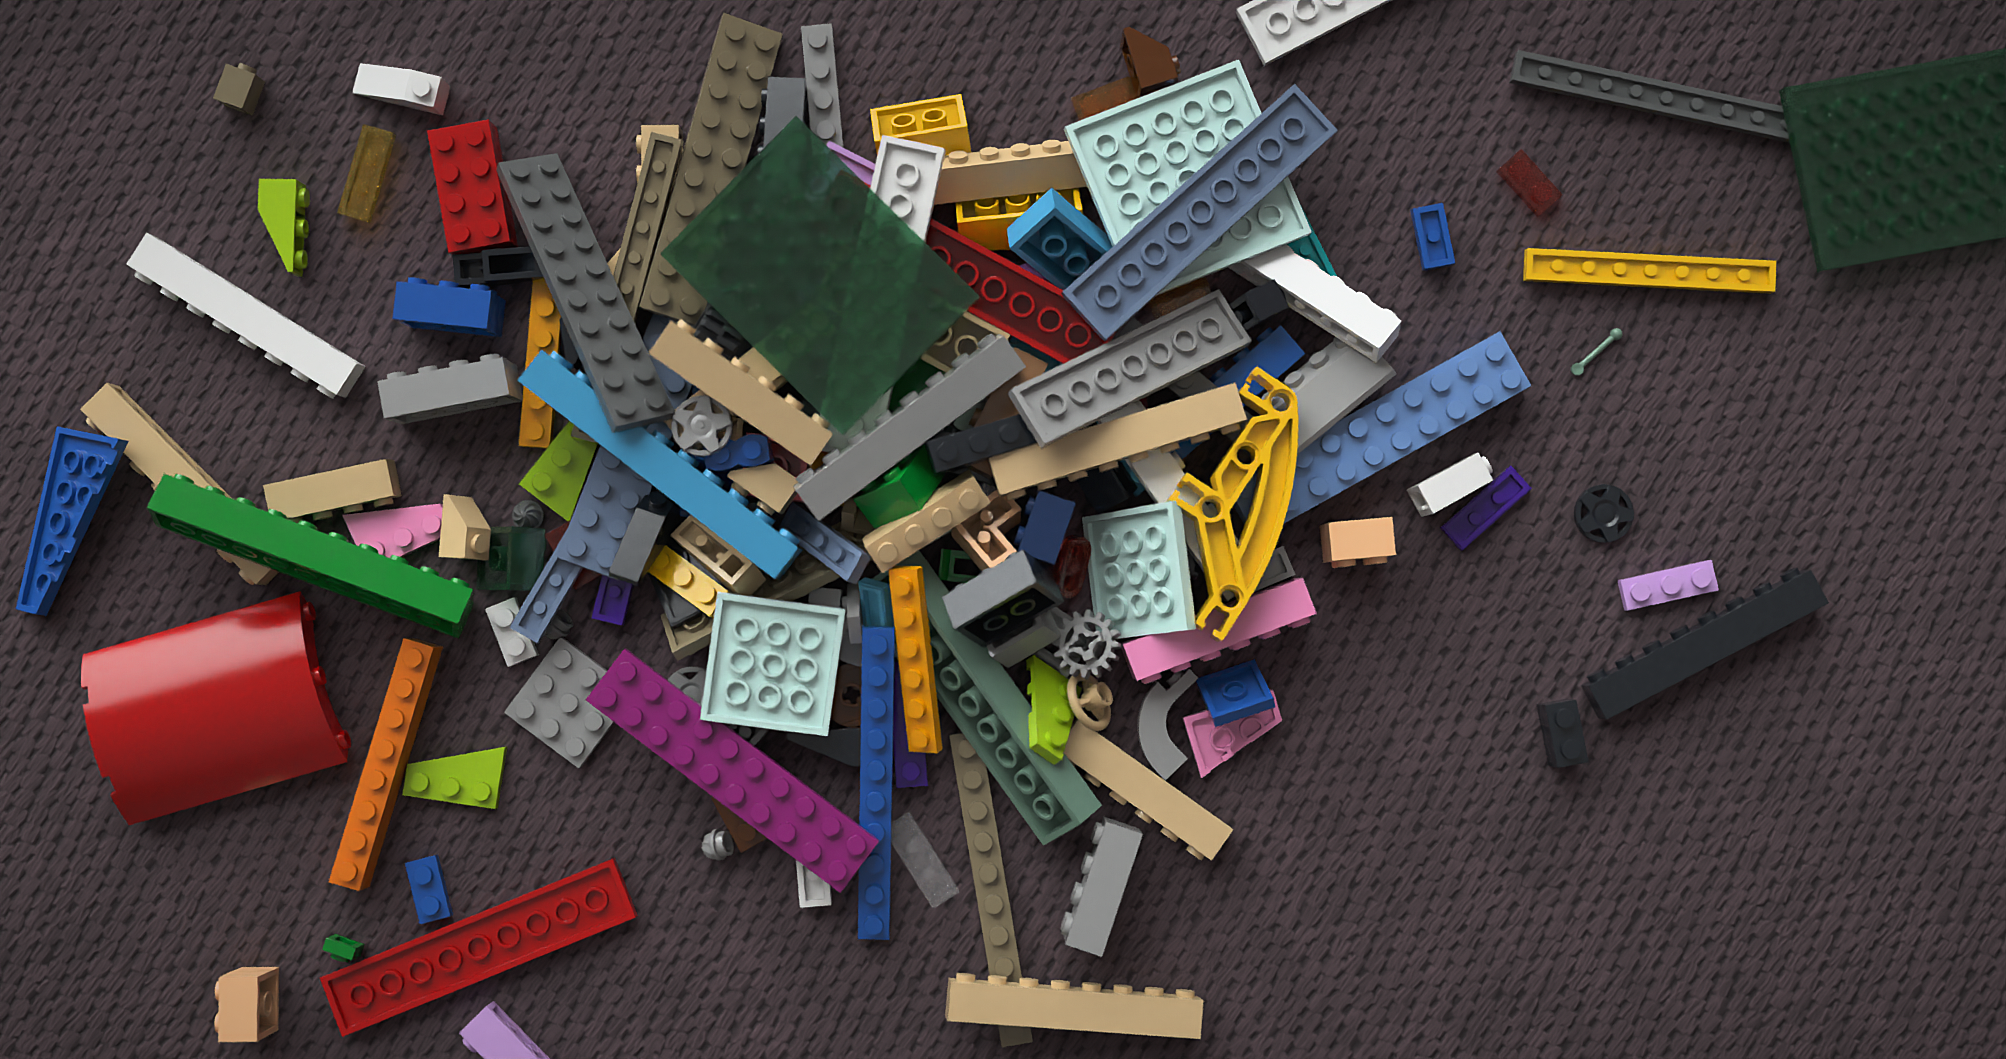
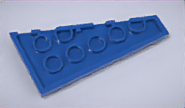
M56 427L16 605L17 610L47 616L129 441Z

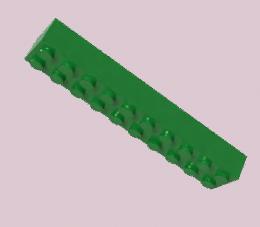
M164 473L147 506L157 527L457 639L460 638L474 605L473 589L469 588L470 585L463 580L451 578L450 581L439 577V573L431 568L422 566L421 569L412 567L402 557L391 555L388 558L378 554L379 551L370 545L361 543L360 546L347 542L348 539L338 533L330 532L327 535L317 531L318 528L309 522L300 520L298 523L287 520V516L277 510L268 509L266 512L255 508L256 504L245 498L231 499L224 496L225 493L216 487L208 485L206 488L194 485L192 479L181 474H175L173 477Z

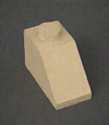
M444 494L439 557L488 560L491 529L473 498Z

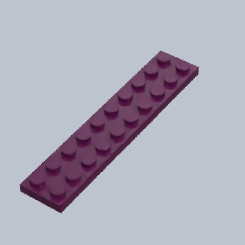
M627 649L621 652L586 698L588 703L840 893L879 842V839L728 725L722 722L700 720L702 706Z

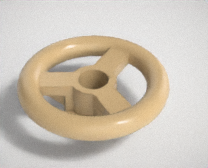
M1081 672L1077 677L1071 676L1067 683V697L1073 713L1088 729L1094 731L1105 729L1111 718L1110 705L1113 702L1111 690L1105 683L1098 682L1092 675H1090L1089 680L1082 678ZM1079 681H1083L1084 693L1081 698H1077L1076 693ZM1082 708L1091 711L1099 721L1090 719Z

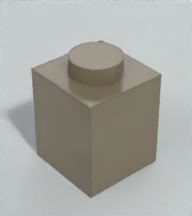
M239 63L238 67L226 64L213 99L226 107L253 116L265 81L257 76V70L250 66Z

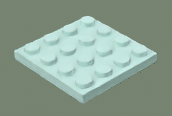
M1176 501L1082 517L1094 617L1098 612H1101L1105 615L1104 621L1111 619L1115 623L1111 630H1118L1121 633V636L1116 639L1196 629L1182 509L1177 505ZM1095 625L1096 631H1103L1099 626Z
M718 592L700 720L828 736L845 609Z

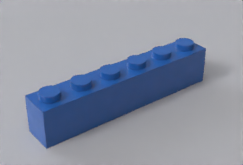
M1281 325L1275 331L1269 327L1256 338L1259 344L1250 351L1245 347L1233 358L1236 363L1228 371L1222 367L1209 380L1218 388L1236 383L1238 391L1246 383L1250 386L1247 391L1257 396L1265 388L1255 380H1252L1250 384L1245 381L1256 366L1277 379L1305 353ZM1190 439L1179 442L1180 448L1170 451V454L1175 451L1182 460L1202 442L1192 444Z

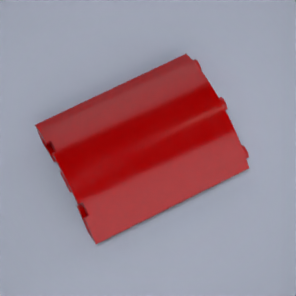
M301 591L83 654L81 688L88 689L89 703L83 705L90 743L102 778L109 776L115 789L110 795L128 825L347 762L348 748H351V739L347 730L342 729L324 685L327 682L324 669L319 666L313 627V620L316 619L315 608L311 602L305 600Z

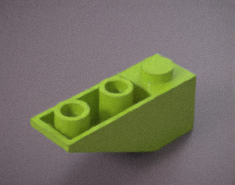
M259 179L258 211L287 271L297 277H303V269H306L308 264L307 252L304 250V238H307L309 234L308 221L305 219V207H309L310 204L309 190L306 189V185L296 179Z

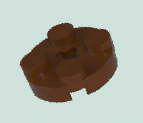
M852 664L837 667L830 718L847 727L861 725V696L857 697V703L851 704L850 700H844L843 694L847 693L848 686H853L854 690H859L861 693L862 667Z

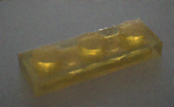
M363 124L338 208V214L371 223L396 134Z

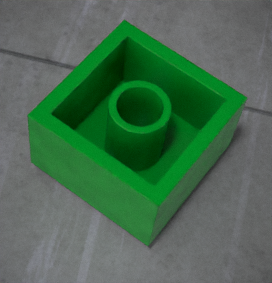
M922 445L858 491L853 501L874 529L920 511L945 476V473L934 476L925 445Z

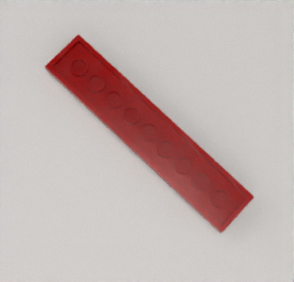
M612 858L320 977V981L343 1037L629 921L638 915L616 859Z

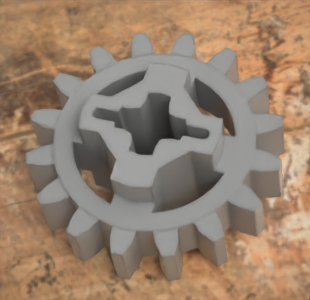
M1086 609L1084 617H1082L1075 611L1073 612V621H1069L1066 618L1063 619V623L1066 626L1064 630L1057 628L1061 637L1060 640H1055L1052 644L1059 647L1060 650L1054 653V657L1064 659L1059 666L1064 670L1070 668L1069 674L1077 677L1081 671V677L1085 680H1089L1090 672L1100 678V669L1112 670L1109 664L1110 660L1119 661V657L1114 654V651L1122 648V644L1115 641L1116 638L1121 636V633L1118 630H1111L1115 623L1111 619L1104 621L1105 615L1101 612H1098L1094 617L1093 612ZM1088 625L1099 626L1103 631L1092 632ZM1090 639L1093 642L1088 644L1089 649L1086 651L1082 647L1086 646V640ZM1083 657L1087 665L1078 664L1072 658Z

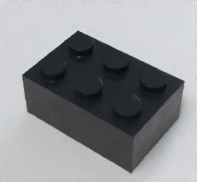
M1024 550L1010 554L1003 562L992 568L984 569L977 577L967 583L955 586L951 592L942 597L953 628L983 648L1064 602L1052 570Z

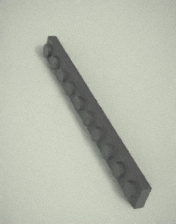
M1521 50L1515 53L1509 82L1811 148L1817 144L1822 119L1821 114Z

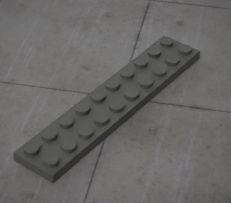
M558 154L499 162L496 171L612 432L615 433L672 419L675 414L674 408Z

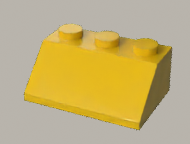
M961 94L870 109L877 155L882 135L945 148V155H949L954 151L971 153L968 126Z

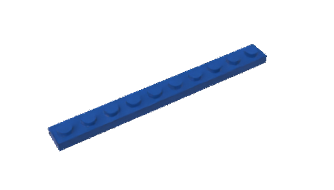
M863 626L859 825L879 839V842L859 867L858 939L889 940L895 627Z

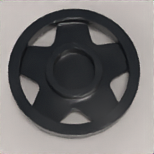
M1608 484L1595 485L1586 489L1577 499L1574 507V520L1577 528L1586 538L1599 543L1613 542L1623 537L1630 529L1634 520L1633 505L1627 494L1620 488ZM1597 490H1605L1601 497L1592 494V492ZM1619 498L1623 500L1626 507L1619 505ZM1583 505L1587 510V514L1581 519V507ZM1625 522L1623 528L1618 532V523ZM1599 529L1603 538L1597 537L1589 531Z

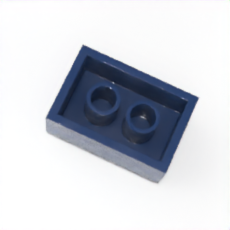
M1038 491L1037 497L1030 496L1024 512V518L1029 520L1026 528L1019 527L1014 547L1019 549L1018 552L1024 550L1042 564L1053 567L1075 503L1042 491Z

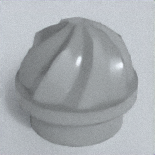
M714 829L711 833L705 835L702 842L704 854L708 858L718 861L732 855L734 842L730 832Z

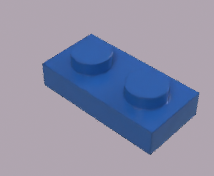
M1443 203L1413 208L1410 212L1422 271L1454 265L1455 258Z
M438 854L405 863L419 923L424 924L452 916L453 912Z

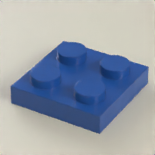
M1255 659L1196 680L1197 688L1215 727L1275 708L1274 698Z

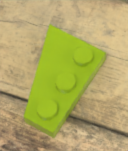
M571 421L566 423L519 482L520 486L568 522L571 520L598 444L572 437L574 424Z
M1033 655L1026 660V668L1031 671V682L1027 685V695L1032 698V712L1028 714L1029 748L1055 765L1063 758L1075 715L1067 697V683L1069 679ZM1078 685L1076 687L1077 698L1080 697L1082 689Z
M507 746L407 764L402 795L497 809Z

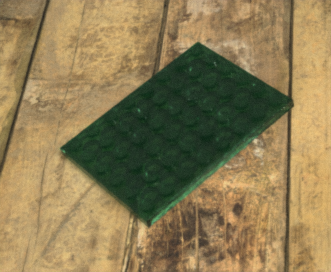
M2006 48L1789 86L1779 90L1817 273L2006 238Z
M797 116L660 253L843 436L980 298L952 268Z

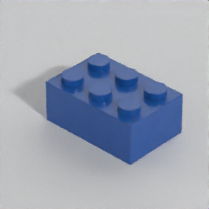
M409 277L407 282L397 281L392 319L409 328L502 337L506 300L499 297L497 291L489 290L490 287L486 285L470 284V289L458 287V283L451 281H439L438 286L427 283L425 279Z

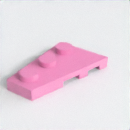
M443 504L343 515V518L357 546H360L361 543L370 545L379 551L378 554L388 558L391 555L404 557L440 540Z
M1270 690L1274 698L1275 708L1215 727L1208 710L1182 717L1201 778L1282 721L1273 690Z

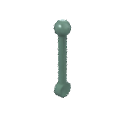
M1614 328L1610 332V336L1585 359L1571 366V373L1576 376L1582 374L1584 367L1614 340L1622 338V331Z

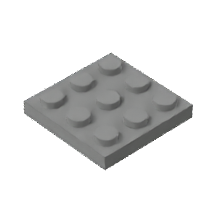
M560 637L504 713L577 768H581L615 723L586 701V698L608 670L565 638Z

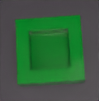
M334 934L326 938L322 950L331 953L330 957L332 959L349 962V960L361 956L365 944Z

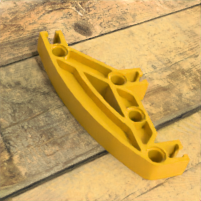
M1257 366L1251 371L1245 381L1250 384L1252 380H1255L1268 391V395L1264 399L1257 397L1247 391L1250 386L1246 383L1238 392L1241 402L1261 416L1252 417L1246 422L1210 477L1212 489L1189 473H1186L1176 486L1182 489L1186 485L1199 495V500L1192 506L1177 498L1180 492L1175 489L1166 501H1176L1177 505L1182 509V514L1194 523L1209 594L1208 599L1195 617L1196 628L1202 631L1206 624L1204 620L1213 608L1224 614L1225 618L1218 631L1214 629L1210 636L1217 642L1223 641L1256 589L1269 563L1287 513L1296 468L1298 447L1297 397L1289 387ZM1273 397H1280L1285 401V411H1277L1273 408ZM1239 449H1245L1251 454V463L1249 465H1244L1238 461L1237 452ZM1258 468L1251 506L1236 546L1229 511ZM1204 502H1211L1216 506L1217 514L1214 518L1206 517L1203 514L1202 505ZM1225 590L1233 592L1236 597L1235 605L1232 608L1222 604L1221 595Z

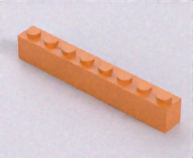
M403 638L331 872L330 883L356 891L370 887L441 656L442 646L415 638Z

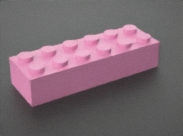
M1293 578L1253 593L1223 641L1217 642L1210 637L1214 629L1218 631L1225 618L1224 614L1213 608L1204 620L1206 624L1202 631L1196 628L1193 630L1137 636L1120 644H1122V651L1132 678L1136 681L1141 680V682L1146 684L1162 678L1160 672L1167 669L1176 673L1191 667V660L1199 658L1200 661L1203 660L1205 662L1221 656L1220 650L1229 647L1230 650L1233 649V651L1251 644L1250 638L1258 636L1259 639H1267L1281 633L1279 628L1287 625L1288 628H1296L1310 622L1309 616L1316 614L1304 579ZM1236 600L1228 602L1223 605L1228 608H1232L1235 605Z

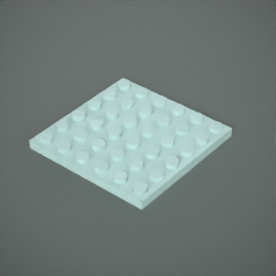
M1239 60L1065 126V134L1112 247L1262 114ZM1289 177L1285 178L1157 295L1310 235L1312 231Z

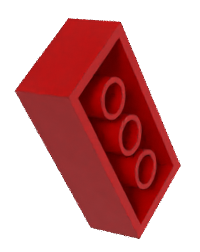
M488 119L428 130L427 134L448 253L451 255L482 253V250L518 247L510 200L496 171L498 163L503 162L497 127Z

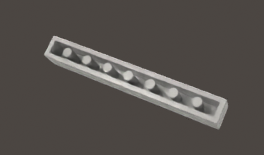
M991 333L977 343L979 349L970 355L965 352L951 363L953 368L944 375L941 371L934 374L925 382L927 387L917 394L915 391L907 394L899 401L902 406L891 413L889 410L883 412L873 421L876 425L867 432L861 429L847 440L850 443L840 452L837 448L832 450L822 458L824 464L813 471L812 468H808L797 476L796 481L798 483L793 487L817 520H821L1024 369L1026 366L1004 335L997 334L994 336Z

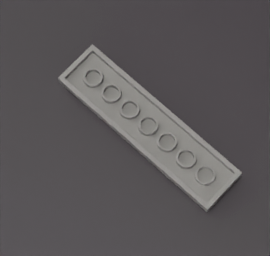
M1218 289L1012 388L1008 395L1037 443L1043 448L1247 347L1252 340Z

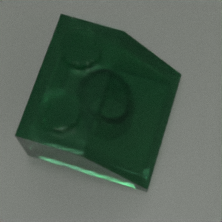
M490 527L489 559L477 561L476 589L531 591L544 567V551L546 549L545 529Z

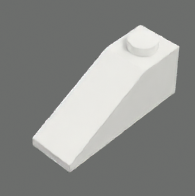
M360 63L352 93L443 116L450 85L442 77L423 72Z

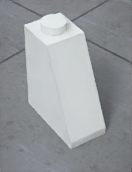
M1475 453L1407 489V492L1420 516H1427L1493 481L1490 475L1493 473V470L1486 457H1481L1479 453Z

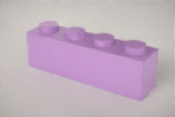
M494 1001L488 1004L459 1033L464 1038V1045L470 1051L478 1052L484 1059H550Z

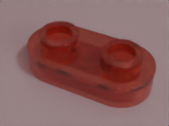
M1069 535L1062 541L1053 571L1060 593L1066 598H1072L1081 591L1092 551L1090 542L1078 535Z

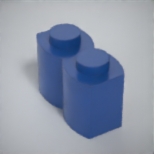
M759 434L746 435L736 441L729 440L722 450L713 455L705 456L706 468L716 473H729L742 467L750 468L774 463L771 440Z

